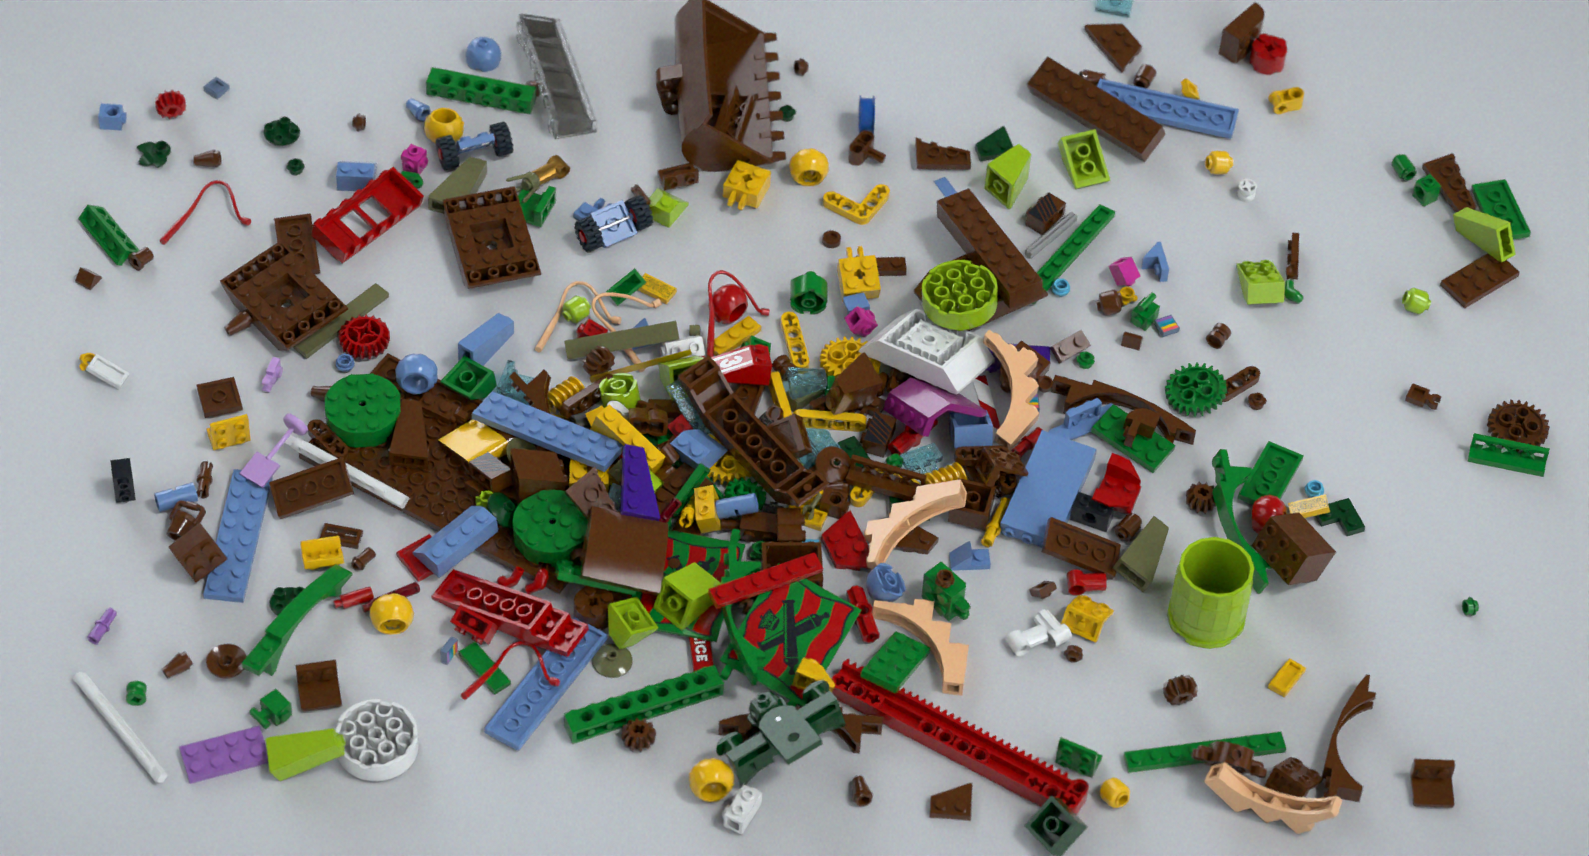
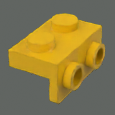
M339 536L300 542L304 569L315 570L319 567H332L335 564H344Z

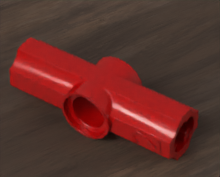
M937 419L934 420L931 430L938 425ZM906 425L905 430L888 444V449L891 454H899L902 457L909 449L917 447L924 436Z
M858 585L852 586L846 591L850 604L861 609L854 623L858 626L863 642L872 643L880 637L872 614V606L867 601L863 587Z

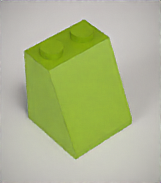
M1017 144L987 164L984 189L1008 209L1012 208L1028 180L1031 153L1020 144Z
M694 355L658 363L660 381L671 400L688 397L678 379V375L704 357Z
M694 562L663 578L660 594H658L653 608L679 629L684 630L713 604L708 595V590L721 585V583Z

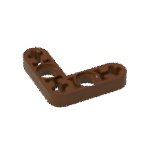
M1001 445L963 446L956 449L954 461L961 466H975L979 459L977 454L982 452L983 447L989 449L994 447L1007 453L1009 449ZM1000 471L997 484L1002 493L1008 495L1014 493L1017 486L1015 474Z

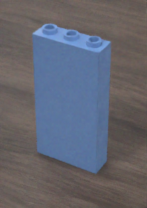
M1042 430L1025 467L1029 474L1027 477L1021 476L1001 521L1000 533L1042 548L1047 520L1050 517L1068 523L1078 492H1081L1095 461L1096 448Z

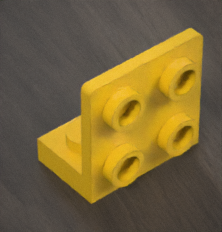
M247 414L210 423V428H206L213 450L224 449L251 441Z
M1078 595L1066 607L1061 624H1066L1072 633L1096 643L1104 623L1113 615L1114 610L1107 604L1092 601L1088 596Z

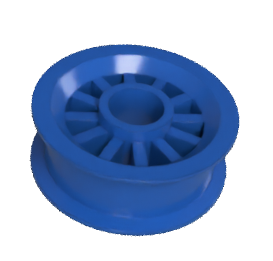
M860 95L858 132L870 131L874 134L875 96L873 95V98H862Z

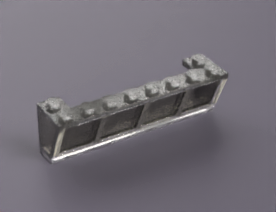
M519 14V22H516L519 33L517 34L518 45L522 46L523 51L526 52L527 58L530 57L531 59L530 67L531 70L535 71V82L539 83V93L541 96H544V107L549 110L547 111L550 121L548 123L549 133L553 134L554 140L596 133L597 119L561 20Z

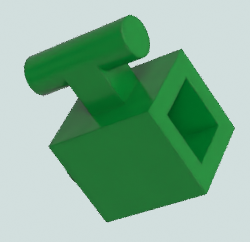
M1151 292L1147 297H1144L1132 310L1130 322L1144 331L1154 323L1159 315L1160 306L1153 302L1156 299L1155 293Z
M276 688L260 699V712L256 708H252L249 711V714L264 729H268L271 725L268 719L277 726L292 716L291 703Z

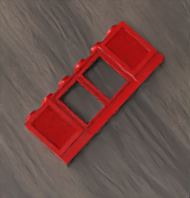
M392 167L388 171L384 170L377 179L370 180L362 190L358 189L355 191L351 198L344 199L336 209L332 208L329 210L325 217L322 219L318 218L313 223L311 236L336 260L343 264L420 207L424 195ZM370 197L390 214L388 218L379 224L359 207ZM351 211H354L372 228L361 238L340 220Z

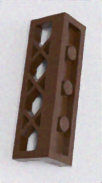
M729 84L715 129L739 141L754 98L753 94L739 93L737 84ZM739 99H747L745 103L738 104ZM741 111L742 115L735 119L733 117L734 114ZM734 125L738 127L732 132L729 131V128Z
M852 455L846 483L906 501H913L917 486L926 485L927 475ZM856 463L862 464L864 468L856 466ZM875 468L881 469L883 473L877 472ZM893 474H898L902 478L895 477ZM912 479L920 480L921 484L915 483Z

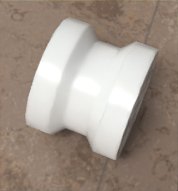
M1251 179L1241 180L1237 197L1244 202L1252 201L1255 198L1257 184Z

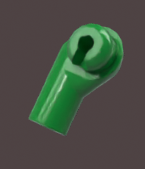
M401 172L416 189L423 186L424 181L419 173Z
M1292 280L1285 281V297L1292 302L1301 303L1303 295L1294 289V282Z

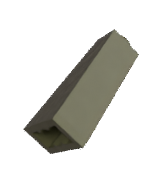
M471 156L467 158L428 196L429 210L445 214L443 199L477 193L487 175V161Z
M1153 516L1113 567L1115 571L1142 592L1147 589L1154 579L1169 527Z

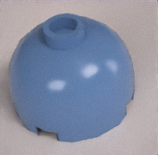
M478 37L467 46L466 62L473 70L477 68L482 69V72H488L499 66L501 50L498 43L492 38Z
M880 563L868 574L866 586L871 598L878 601L894 602L903 595L906 589L905 583L898 572L895 574L891 570L893 568L891 565Z

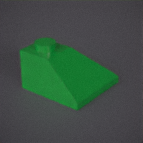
M463 356L440 381L442 385L470 400L486 398L497 386L494 371L466 356Z

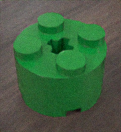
M808 271L791 280L790 304L794 311L804 314V311H808L814 315L825 310L828 301V284L824 278L816 275L813 271Z

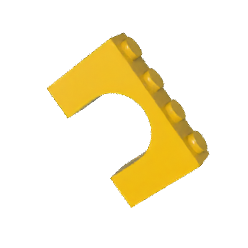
M610 404L596 415L591 427L592 431L615 439L623 446L628 444L643 447L649 470L654 474L660 470L666 456Z

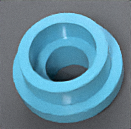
M1057 279L1052 284L1051 289L1054 294L1065 296L1070 292V285L1065 279Z
M1317 480L1310 481L1305 486L1306 495L1311 498L1323 495V484Z

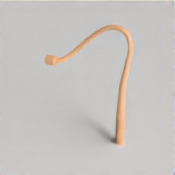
M575 281L566 287L556 314L535 347L537 352H542L561 315L569 289L575 285H584L597 296L598 293L590 284L583 281ZM597 299L607 318L614 324H620L621 317H611L602 299Z
M610 292L598 294L591 303L593 313L610 332L616 330L597 312L595 308L597 299L604 296H614L631 299L648 307L657 308L662 305L659 298L648 303L634 296ZM631 348L623 349L633 364L642 363ZM646 368L640 369L639 372H643Z

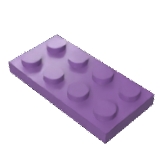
M260 726L179 746L190 784L269 763L267 748Z

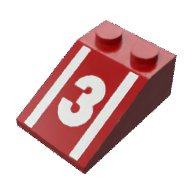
M761 344L747 345L711 357L720 367L727 382L769 385L772 362L768 346Z

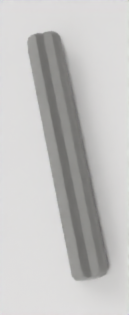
M1073 212L1068 213L1026 248L1025 255L1033 258L1075 223L1077 215Z

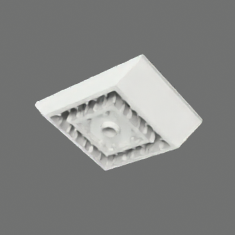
M914 309L897 317L859 349L860 353L865 352L869 358L876 359L885 365L892 366L901 372L908 373L917 379H922L933 386H938L956 395L995 360L988 347L983 343L981 336L968 330L957 331L941 327L932 322L925 312L919 309Z

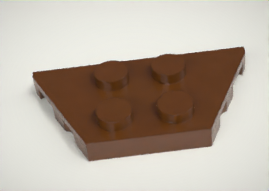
M1086 24L1084 27V31L1120 73H1123L1125 67L1131 64L1134 57L1138 56L1142 51V45L1124 24Z

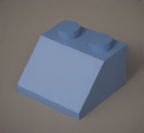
M339 161L336 173L337 191L362 190L370 180H375L377 163Z
M700 429L683 431L670 443L680 455L678 460L682 463H687L693 469H696L700 463L708 468L712 467L728 451L727 448Z

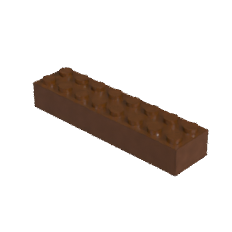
M1048 56L1027 83L1030 93L1091 130L1096 129L1097 134L1143 162L1148 159L1165 136L1162 125Z
M969 188L937 200L938 219L975 265L979 267L983 265L992 272L997 281V294L1009 309L1042 296L1043 280Z

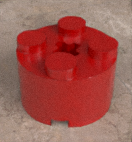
M1266 33L1260 34L1254 40L1249 63L1253 65L1254 70L1263 75H1273V72H1281L1287 55L1286 40Z

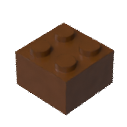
M958 478V480L962 481L967 492L965 507L949 510L948 522L986 531L985 528L994 503L996 486L989 487L982 483Z
M201 523L168 546L195 583L228 559Z

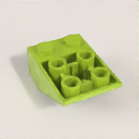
M1261 260L1260 262L1243 261L1242 263H1236L1243 297L1247 304L1284 302L1285 281L1272 261Z

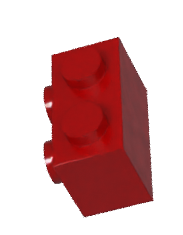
M461 604L450 621L455 626V631L464 636L468 633L472 636L471 639L480 645L483 642L489 645L499 628L494 622Z

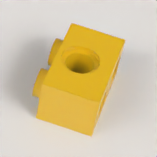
M714 486L694 488L696 522L701 533L721 530L720 519L716 511V500H719Z

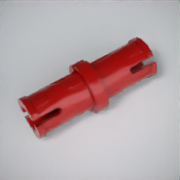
M1036 427L1028 436H1024L1021 442L1011 449V452L1018 454L1019 458H1021L1028 450H1032L1037 443L1042 429Z

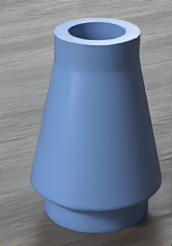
M413 98L409 99L406 103V107L419 121H425L426 117L431 113L428 105Z

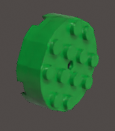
M372 373L350 374L334 383L325 395L326 425L347 446L375 447L387 442V437L395 430L397 418L401 412L400 393L393 383L381 376Z
M542 490L524 499L514 512V544L522 555L532 563L539 565V562L551 563V567H555L556 561H571V552L576 548H583L588 520L564 493L565 491Z

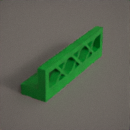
M87 204L78 218L79 221L114 263L122 266L127 257L133 252H138L139 249L104 207Z
M1474 433L1467 462L1544 477L1550 448ZM1476 441L1485 442L1486 444H1476ZM1497 445H1501V446H1504L1505 448H1502V449H1501V448H1497L1496 446H1497ZM1516 449H1520V450H1523L1524 452H1521V453H1520V452H1516L1515 450H1516ZM1534 453H1540L1544 455L1543 457L1535 456Z

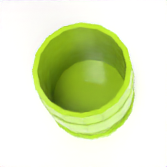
M1219 537L1201 538L1189 544L1181 554V559L1176 569L1167 618L1170 628L1175 634L1178 633L1184 637L1185 642L1206 649L1220 648L1230 644L1231 640L1243 632L1253 586L1254 566L1251 556L1242 546L1229 539Z

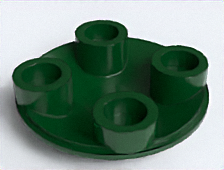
M281 117L280 120L264 125V137L275 145H290L296 142L300 136L299 127L291 122L289 117Z
M275 588L274 594L270 598L272 612L278 616L304 588Z

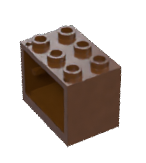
M1300 513L1271 516L1251 545L1287 585L1317 581L1336 554V551Z
M762 542L761 571L776 566L778 563L782 564L814 552L822 565L821 542ZM823 571L806 578L823 588Z

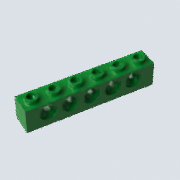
M435 67L431 68L426 81L427 95L531 115L536 101V87Z

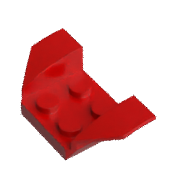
M1114 453L1111 454L1102 483L1099 488H1096L1092 500L1108 507H1115L1114 511L1127 515L1132 513L1141 491V480L1129 459Z

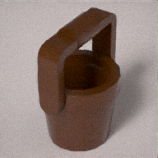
M178 501L169 516L171 523L167 530V535L176 541L201 523L206 514L204 507L190 501ZM185 507L186 509L200 512L195 519L192 515L180 509Z

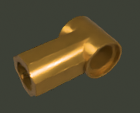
M554 155L550 157L547 164L531 173H535L539 177L540 185L555 177L559 179L566 177L570 172V167L559 155Z

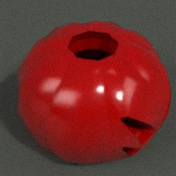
M735 284L723 285L712 294L714 319L718 323L721 321L722 324L735 322L745 313L748 307V298L745 292Z
M1273 495L1259 497L1254 502L1252 508V529L1259 534L1271 516L1287 514L1284 502Z

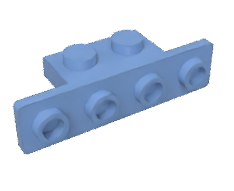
M1096 398L1076 408H1070L1065 413L1064 424L1048 432L1069 440L1076 439L1091 432L1095 423L1113 404L1110 403L1101 407L1102 402Z

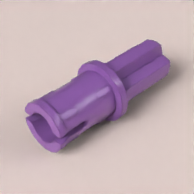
M113 608L106 609L100 620H96L93 630L87 636L88 641L97 645L105 632L109 631V626L117 615Z

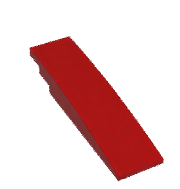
M455 569L450 572L432 595V599L454 610H457L461 604L494 622L501 632L566 657L572 653L589 630L588 624L571 619L570 613L553 608L550 601Z

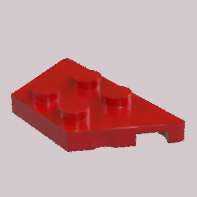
M850 510L821 534V540L835 569H851L854 571H861V568L870 569L866 563V558L869 557V546Z

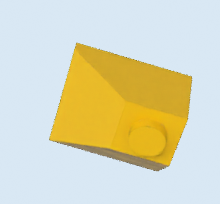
M803 658L796 671L792 683L793 686L805 690L810 684L824 680L829 684V691L833 692L835 687L834 682L823 666L819 665L814 659Z

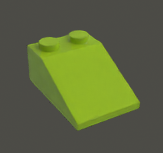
M1096 129L1060 138L1057 143L1075 189L1110 181Z

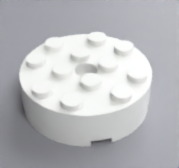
M381 699L366 700L351 706L339 718L335 731L343 735L346 745L344 746L345 755L338 757V760L342 767L351 775L368 781H385L402 774L414 762L418 752L417 725L411 713L402 705L395 702H381Z

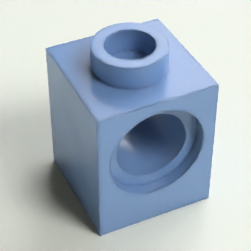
M100 105L98 115L100 129L122 130L123 123H126L127 114L123 111V105Z

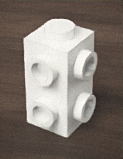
M699 335L662 342L663 347H660L662 357L691 349V356L705 355L703 339Z
M743 785L740 791L737 790L732 798V804L730 806L727 805L723 811L724 826L739 834H743L761 805L762 793L756 788Z

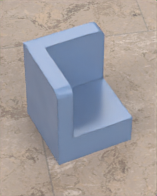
M864 293L843 297L847 315L856 306L870 310V305Z

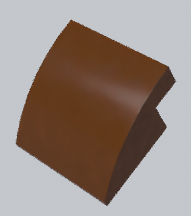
M591 506L580 558V564H582L580 578L654 596L660 594L667 551L668 523L621 515V512Z

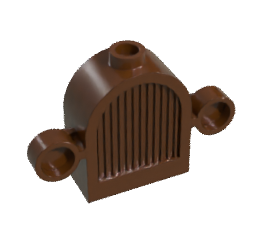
M1021 340L1015 346L1017 351L1019 352L1024 347L1027 350L1033 351L1038 358L1037 366L1027 377H1032L1039 385L1038 389L1041 392H1049L1052 389L1053 380L1045 374L1049 371L1051 362ZM1001 364L999 373L1000 387L1004 392L1011 393L1008 376Z
M776 405L770 406L767 409L766 415L774 423L766 427L796 459L813 453L803 417L792 414L783 418L784 412L782 408Z
M1215 741L1209 744L1208 747L1200 745L1192 751L1191 758L1205 761L1204 764L1208 766L1225 762L1241 775L1248 773L1255 777L1266 778L1267 774L1264 764L1253 760L1255 752L1238 744Z

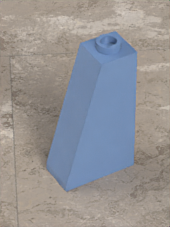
M498 313L458 342V362L463 356H466L484 366L514 334V321Z

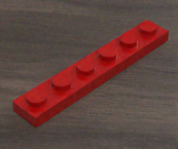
M814 552L710 588L708 595L715 608L719 609L822 573L824 568Z

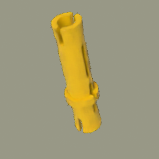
M695 495L691 497L687 506L681 512L679 523L682 527L686 524L685 528L691 526L696 518Z
M1001 498L991 522L985 528L986 532L981 539L983 546L992 547L996 536L1000 534L1001 521L1011 501L1009 498Z

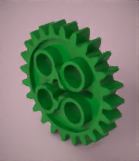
M1196 362L1194 367L1190 363H1188V368L1182 365L1181 371L1175 369V375L1170 374V380H1166L1165 394L1168 404L1173 406V410L1178 408L1180 414L1186 411V416L1190 412L1193 413L1194 417L1199 412L1203 416L1204 411L1210 414L1211 408L1217 410V404L1222 405V399H1226L1227 387L1223 374L1219 375L1218 369L1213 371L1212 365L1206 368V363L1202 367H1199L1198 362Z

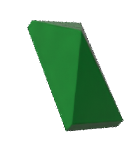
M634 268L609 288L606 293H620L631 296L647 282ZM610 296L617 306L627 299Z

